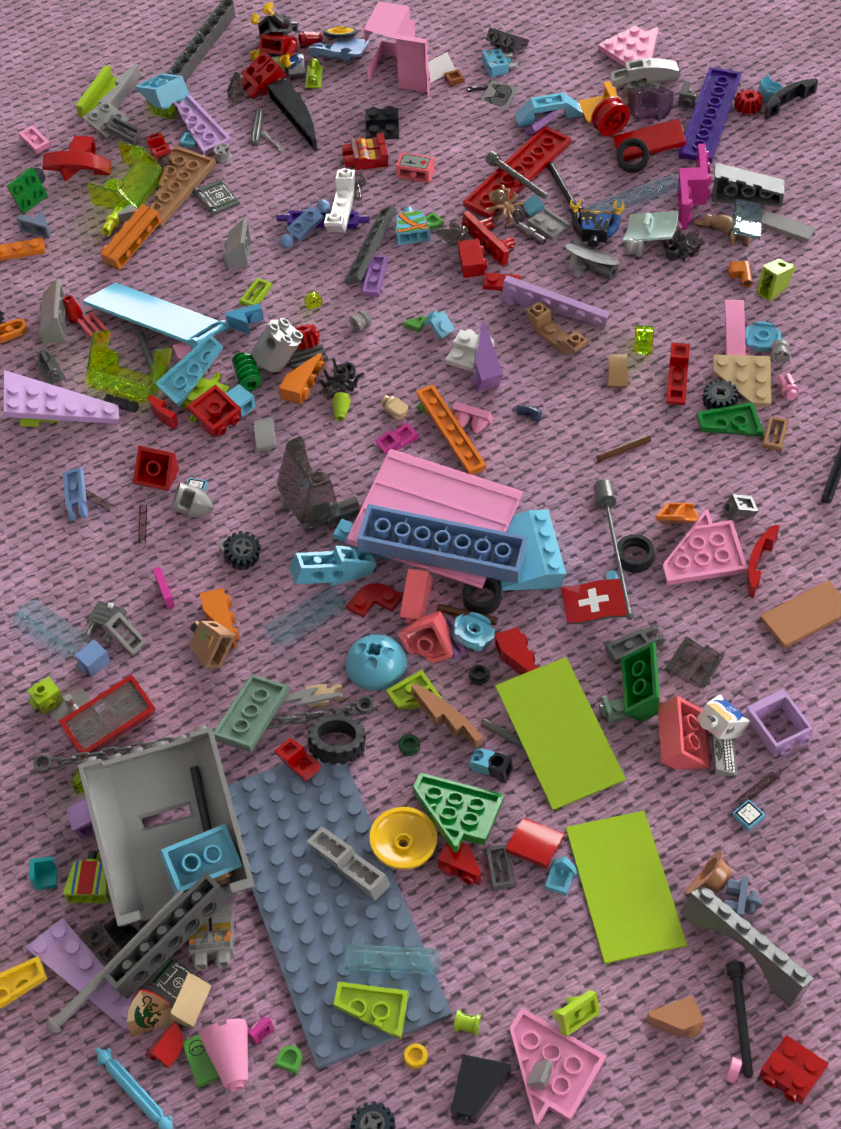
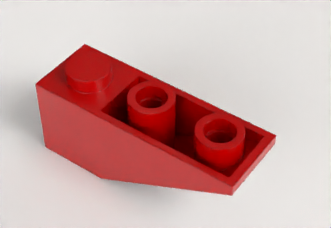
M74 136L69 144L68 151L95 154L97 148L94 137ZM60 167V174L63 176L64 181H67L80 169Z
M519 627L495 634V646L501 660L520 675L540 668L536 667L534 653L528 649L527 637L524 633L521 634Z

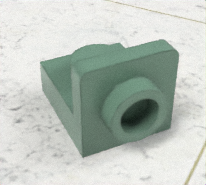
M602 696V704L599 705L601 717H605L608 724L632 718L624 713L623 697L608 701L607 696Z

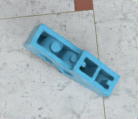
M335 546L334 551L295 553L289 570L295 584L329 583L330 587L371 575L376 563L372 553L359 551L358 548Z

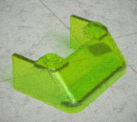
M119 141L118 146L122 162L133 166L122 180L110 179L103 186L88 182L87 188L91 203L113 210L117 206L124 209L129 205L139 209L142 204L147 202L159 185L164 169L145 148Z
M111 330L93 332L86 372L87 385L93 389L140 403L149 402L148 396H155L159 390L155 383L168 372L172 348L167 347L155 350L153 364L149 375L118 366V353L108 348Z

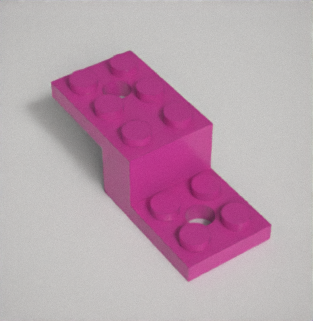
M698 144L696 168H679L677 198L679 221L682 225L681 230H687L688 223H691V212L689 211L692 210L693 205H706L707 198H710V188L708 186L711 185L712 179L711 175H708L710 173V163H707L709 161V151H706L705 144Z

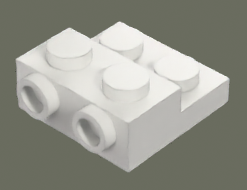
M473 330L459 331L453 341V348L445 359L446 364L472 372L478 336Z

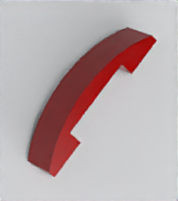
M161 131L146 136L147 143L155 160L171 155V150L168 144H166Z
M55 151L43 154L42 170L60 171V167L94 170V175L111 174V160L96 154L81 151Z
M671 343L666 404L685 405L690 344Z
M775 524L759 538L752 550L747 571V589L751 598L755 597L760 584L762 572L756 570L764 549L772 552L780 525Z

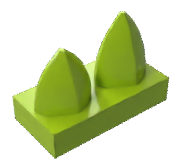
M589 990L581 996L567 997V1006L555 1009L552 1012L554 1020L559 1024L560 1034L569 1036L600 1014L597 992Z

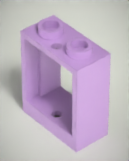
M784 689L747 706L745 716L750 720L749 724L773 757L780 754L786 755L792 748L798 745L804 746L811 740L813 727ZM782 708L799 732L777 743L760 719Z

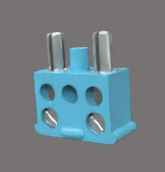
M501 48L482 51V63L491 78L508 73L510 68L518 67L517 62H511L512 52L503 53Z

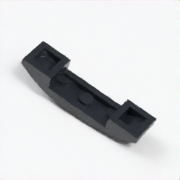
M818 79L798 81L780 89L769 99L764 119L768 120L777 115L780 106L798 96L805 99L816 93Z

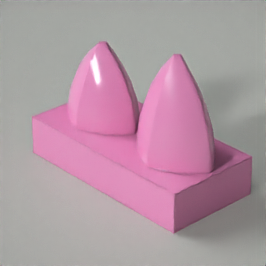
M456 401L454 403V416L462 428L465 427L471 418L472 429L474 433H478L493 421V416L489 411Z

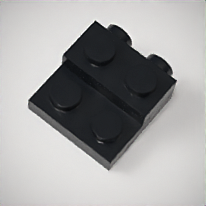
M490 27L486 40L491 42V46L499 48L500 45L505 46L504 50L514 52V49L520 51L522 45L528 46L529 43L528 39Z
M387 106L382 109L377 107L365 109L366 139L377 138L379 133L384 134L385 140L399 139L398 108Z

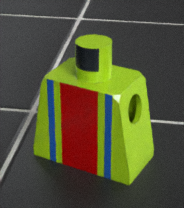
M88 851L86 861H75L73 863L63 890L67 903L110 904V893L103 864L100 861V852Z

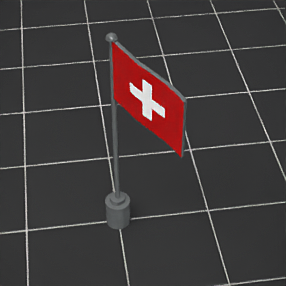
M607 479L597 481L593 489L597 507L606 510L620 579L598 580L576 586H561L568 624H584L607 618L622 617L631 620L634 617L630 609L610 509L616 505V497L613 483Z

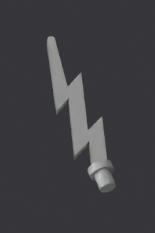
M318 687L287 694L281 705L299 701L297 707L340 698L342 695L340 692L313 695L318 690Z

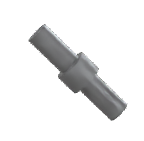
M521 222L517 224L516 228L525 233V236L529 239H534L542 245L546 243L547 239L538 234L537 230L532 227L529 228Z

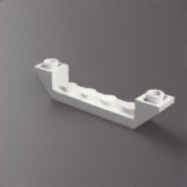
M341 169L337 171V191L330 214H326L324 222L328 232H346L354 199L355 170Z

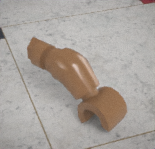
M706 214L705 219H696L695 225L711 227L712 225L714 228H718L719 231H723L730 237L731 246L735 245V240L743 239L746 246L750 245L749 229L738 226L733 217L721 214V216L716 215L713 217L712 214Z

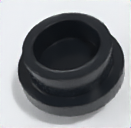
M475 665L469 671V679L475 685H483L490 678V672L484 665Z

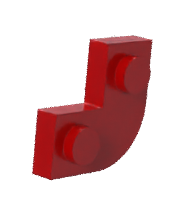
M371 583L360 588L346 607L347 610L362 618L366 616L374 604L393 612L403 599V594L384 584Z

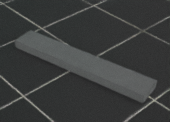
M389 206L379 211L344 282L347 285L362 280L397 210L394 206Z

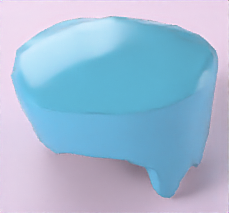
M767 75L764 79H761L757 92H760L761 96H763V102L768 103L769 99L782 89V85L772 81L769 75Z

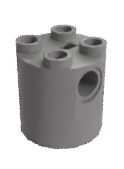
M285 318L270 321L252 349L253 359L268 371L281 372L301 343L302 333L291 326L290 322Z

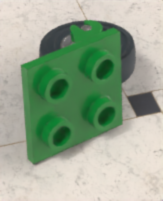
M27 168L7 185L11 196L23 215L48 196L42 186L46 177L41 168Z

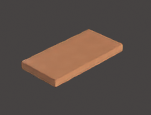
M827 580L762 614L760 620L783 648L786 649L841 620V593Z

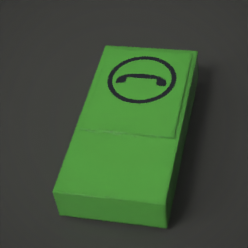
M200 1035L183 1041V1047L198 1088L220 1079L200 1039Z

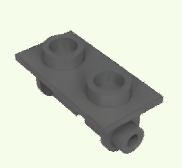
M41 350L38 355L39 360L35 362L46 382L52 385L66 379L54 356L49 355L45 350Z

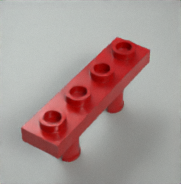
M469 211L464 212L461 222L463 230L473 239H479L480 245L484 246V250L501 266L507 264L509 249L515 247V239L509 237L499 240L488 230L495 227V221L492 217L479 221Z

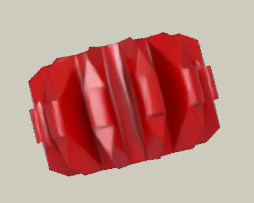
M755 89L741 90V92L737 93L734 101L737 112H742V115L748 113L749 116L751 113L756 115L762 108L763 96H761L760 92H755Z
M301 324L294 327L303 335L297 349L313 348L319 344L320 334L315 325Z

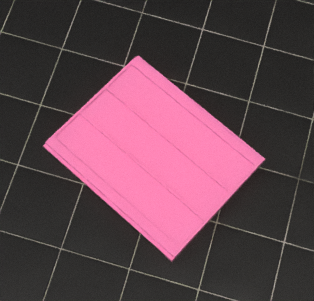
M390 449L352 526L346 545L358 547L357 537L368 504L507 532L523 491ZM388 557L480 589L483 588L487 577Z

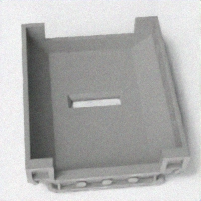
M206 725L199 726L193 729L194 732L189 733L190 737L181 735L173 738V742L166 744L165 741L152 744V748L143 750V747L130 750V754L121 756L120 753L108 756L106 761H102L100 758L96 759V757H89L83 759V763L78 764L119 927L150 921L174 896L158 855L160 850L204 832L190 767L193 766L199 767L212 829L226 824L242 863V867L234 870L236 875L230 877V882L221 886V888L230 897L238 895L242 891L255 888L212 727L207 728ZM189 805L191 813L189 816L147 828L143 826V818Z

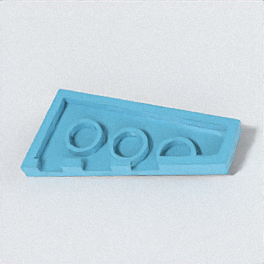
M209 334L155 384L168 398L180 407L222 351L223 346Z

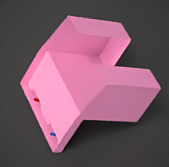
M378 1L364 28L365 44L371 32L395 38L396 43L381 41L367 68L368 83L382 55L397 57L399 88L427 92L429 96L430 71L428 70L429 50L427 39L415 37V22L413 19L410 21V6Z

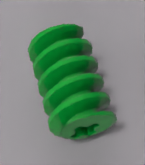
M236 353L232 358V363L239 385L248 392H251L262 384L257 362L253 359L252 354Z

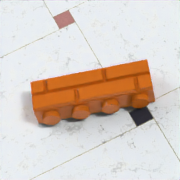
M144 204L139 209H136L133 216L123 224L122 229L113 235L109 244L102 248L100 255L104 263L120 270L161 223L162 220L157 210L149 208Z

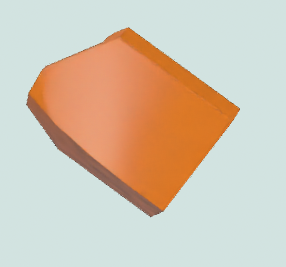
M666 503L656 515V520L661 524H688L697 522L699 519L693 503Z

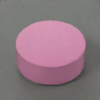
M732 1057L725 1081L732 1084L736 1082L742 1065L740 1059Z

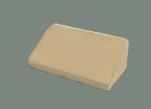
M188 973L171 1010V1021L194 1028L210 992L211 985Z

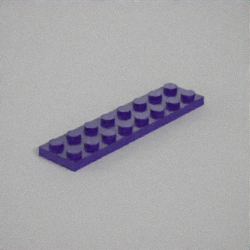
M709 67L685 134L687 145L680 148L678 158L696 161L698 144H705L706 151H709V161L707 163H712L742 72Z

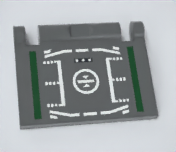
M222 180L193 189L194 195L210 212L211 216L240 204L239 200Z
M170 956L139 989L147 990L149 985H151L152 988L149 991L163 997L173 1008L187 974L190 973L198 978L200 977Z

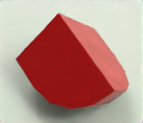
M173 1022L164 1030L145 1054V1056L153 1061L157 1058L165 1068L171 1067L183 1048V1035L176 1022Z

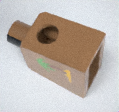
M215 621L194 622L190 628L194 633L190 642L191 649L204 668H220L236 635Z

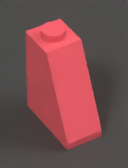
M408 569L400 611V618L405 620V624L411 625L425 615L434 580L428 571Z

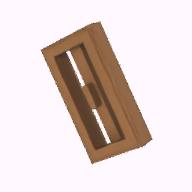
M769 417L762 445L763 449L770 448L773 451L774 449H777L778 452L782 451L789 422L788 419ZM772 422H776L772 442L769 443L768 438ZM780 423H783L780 442L775 444Z

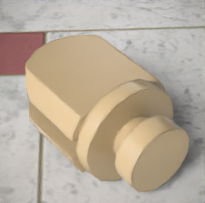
M388 395L383 397L380 404L384 406L387 414L397 421L406 418L408 413L407 404L394 396L391 398Z

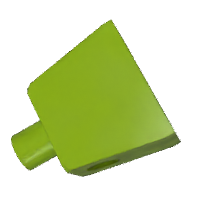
M777 259L764 265L756 293L766 300L772 301L789 286L791 276L795 272V267L782 259Z

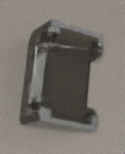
M299 436L291 439L286 444L277 486L300 525L304 528H312L339 516L340 511L330 478L323 472L313 473L306 453L305 441Z

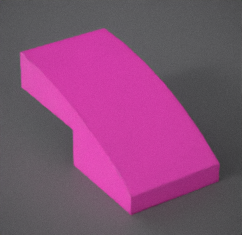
M407 422L394 432L388 430L377 438L375 442L385 454H388L390 449L397 451L419 439V436Z

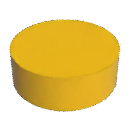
M417 1043L409 1045L403 1054L405 1064L411 1069L424 1067L428 1060L427 1050L424 1046Z

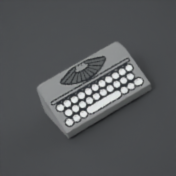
M712 734L715 776H737L734 738L718 739Z

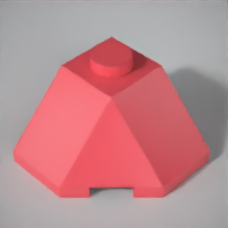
M441 611L421 617L398 632V636L406 651L413 655L417 653L426 657V660L432 663L453 656L450 629Z

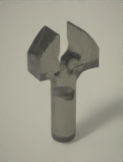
M359 175L360 180L358 183L355 181L354 184L357 201L362 200L361 188L366 186V180L362 175Z

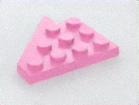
M521 1008L510 1026V1035L534 1124L539 1127L548 1110L571 1122L606 1061V1055L570 1035L560 1034V1029ZM542 1060H552L553 1071L546 1089L541 1091L528 1086L527 1082L534 1064Z

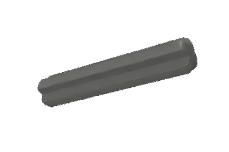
M262 109L255 110L250 139L251 146H259L264 119V111Z

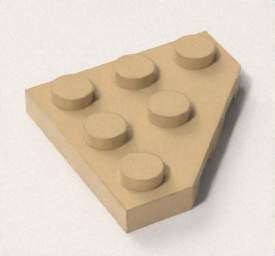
M713 355V375L716 378L726 379V383L731 381L732 385L735 384L738 394L746 400V403L753 402L754 406L771 407L770 356Z

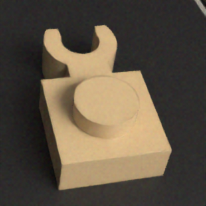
M327 684L306 686V689L318 687V690L313 695L342 691L341 684L333 685L328 689ZM341 694L342 696H341L340 698H336V699H333V700H334V701H342V700H344V699H343V694ZM329 700L308 704V708L329 705Z

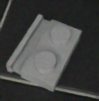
M546 207L544 211L538 212L528 220L529 226L552 241L571 228L570 223Z

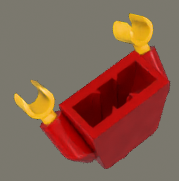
M282 34L260 35V44L257 50L252 51L250 57L254 61L263 50L268 53L283 55L280 57L281 67L286 64L288 68L291 66L289 58L296 53L298 48L297 38Z

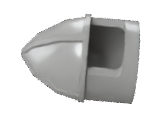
M180 482L172 501L171 510L185 514L187 517H200L213 511L214 506L211 498L204 490L197 486L194 487Z

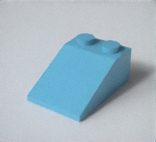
M161 73L135 86L136 90L151 104L162 109H167L171 107L172 103L185 100L186 96L190 95L183 76Z
M226 824L161 849L158 853L174 895L179 890L183 892L188 891L206 872L214 879L242 867Z

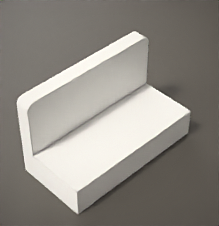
M447 52L428 62L430 83L443 77L444 73L455 70Z

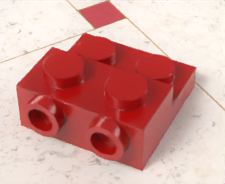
M216 384L187 405V410L200 421V426L212 437L216 435L222 436L227 430L226 427L230 424L236 425L241 419V408Z
M785 1035L779 1046L772 1052L761 1068L759 1075L763 1077L762 1080L766 1085L771 1088L776 1086L783 1091V1095L789 1101L803 1104L829 1063L788 1035Z

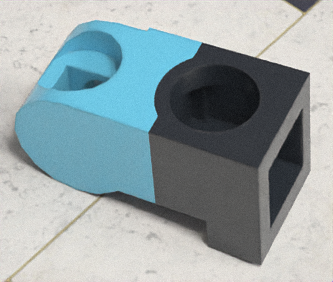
M481 748L475 749L468 763L471 770L495 777L498 781L505 784L514 768L511 756Z

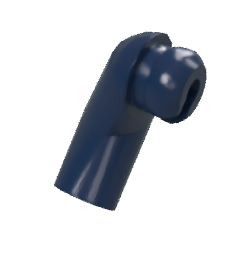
M517 405V415H531L532 421L541 420L542 412L540 409L531 405Z

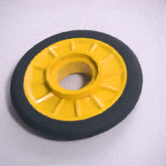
M346 26L331 27L323 31L325 36L332 38L352 37L358 33L357 29Z

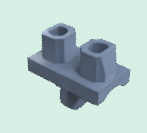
M742 876L741 881L728 880L726 895L736 896L738 900L735 902L725 899L724 903L729 905L740 917L744 916L745 907L748 908V914H754L755 909L761 908L763 903L757 897V892L751 890L750 895L747 896L749 877Z

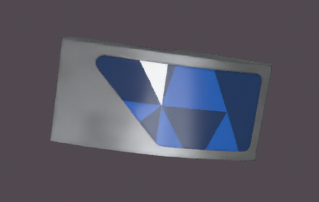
M295 53L289 58L291 64L288 67L289 78L305 77L304 53Z

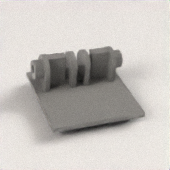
M104 100L82 117L99 131L98 137L101 140L107 139L111 135V133L104 130L111 115L126 122L129 121V118L107 100Z

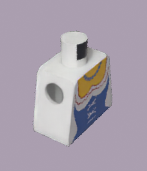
M721 695L709 701L697 718L701 727L711 732L718 739L739 738L750 723L746 716Z

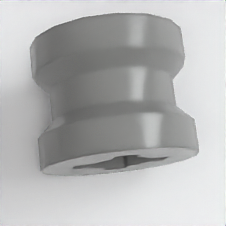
M221 143L214 147L215 159L220 164L228 163L232 159L231 149L228 144Z
M629 238L626 255H636V257L641 258L644 240L635 241L634 238Z
M363 309L358 311L357 315L349 317L351 326L357 332L362 331L363 327L371 325V319Z
M776 340L771 344V359L773 362L785 363L790 359V345L787 341Z

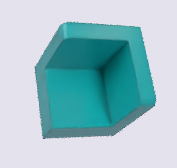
M52 856L30 859L29 879L35 891L58 888V867Z

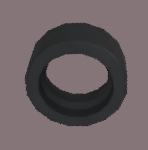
M628 138L618 146L617 162L623 171L636 173L646 167L649 161V149L646 143L638 138ZM632 146L640 148L643 158L639 163L630 165L623 160V152L626 148Z
M630 534L619 540L617 546L623 570L631 573H640L652 566L655 551L650 539L640 534ZM637 546L643 548L647 552V556L641 560H631L623 555V551L628 547Z
M487 577L483 588L490 589L494 593V597L487 602L472 600L470 593L477 589V587L464 584L462 589L463 604L468 611L488 615L499 608L501 603V587L495 579Z

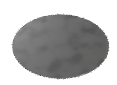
M575 243L565 245L570 252L582 258L608 265L620 264V261L615 256L597 248Z

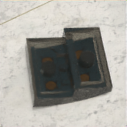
M686 636L664 670L696 687L704 689L724 656L707 644L705 647H702Z

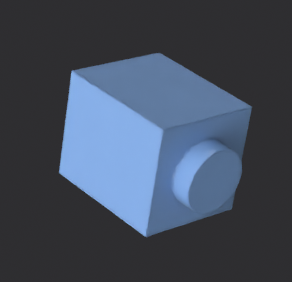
M95 640L75 654L78 662L76 666L83 674L87 673L91 677L111 662L107 651Z

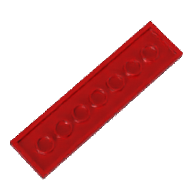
M543 126L504 163L529 181H532L547 167L549 162L557 158L571 144V138L547 126ZM498 168L463 200V206L485 218H493L500 212L498 208L487 212L485 209L496 205L489 199V194L492 191L502 190L501 185H504L505 188L510 189L509 198L511 199L515 193L519 194L526 186L501 168Z

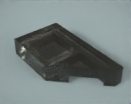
M238 72L234 73L227 89L228 102L231 105H235L244 98L241 75Z

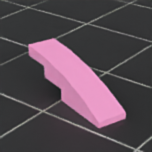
M725 300L726 355H746L744 300Z

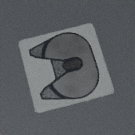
M492 80L480 101L507 108L518 87Z

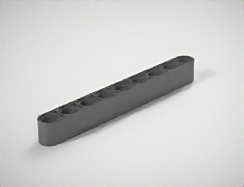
M222 0L166 74L183 76L186 83L235 17L233 0Z

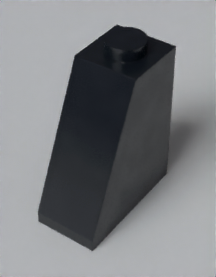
M463 1054L451 1107V1119H455L457 1124L468 1126L470 1123L476 1124L511 1077V1064Z

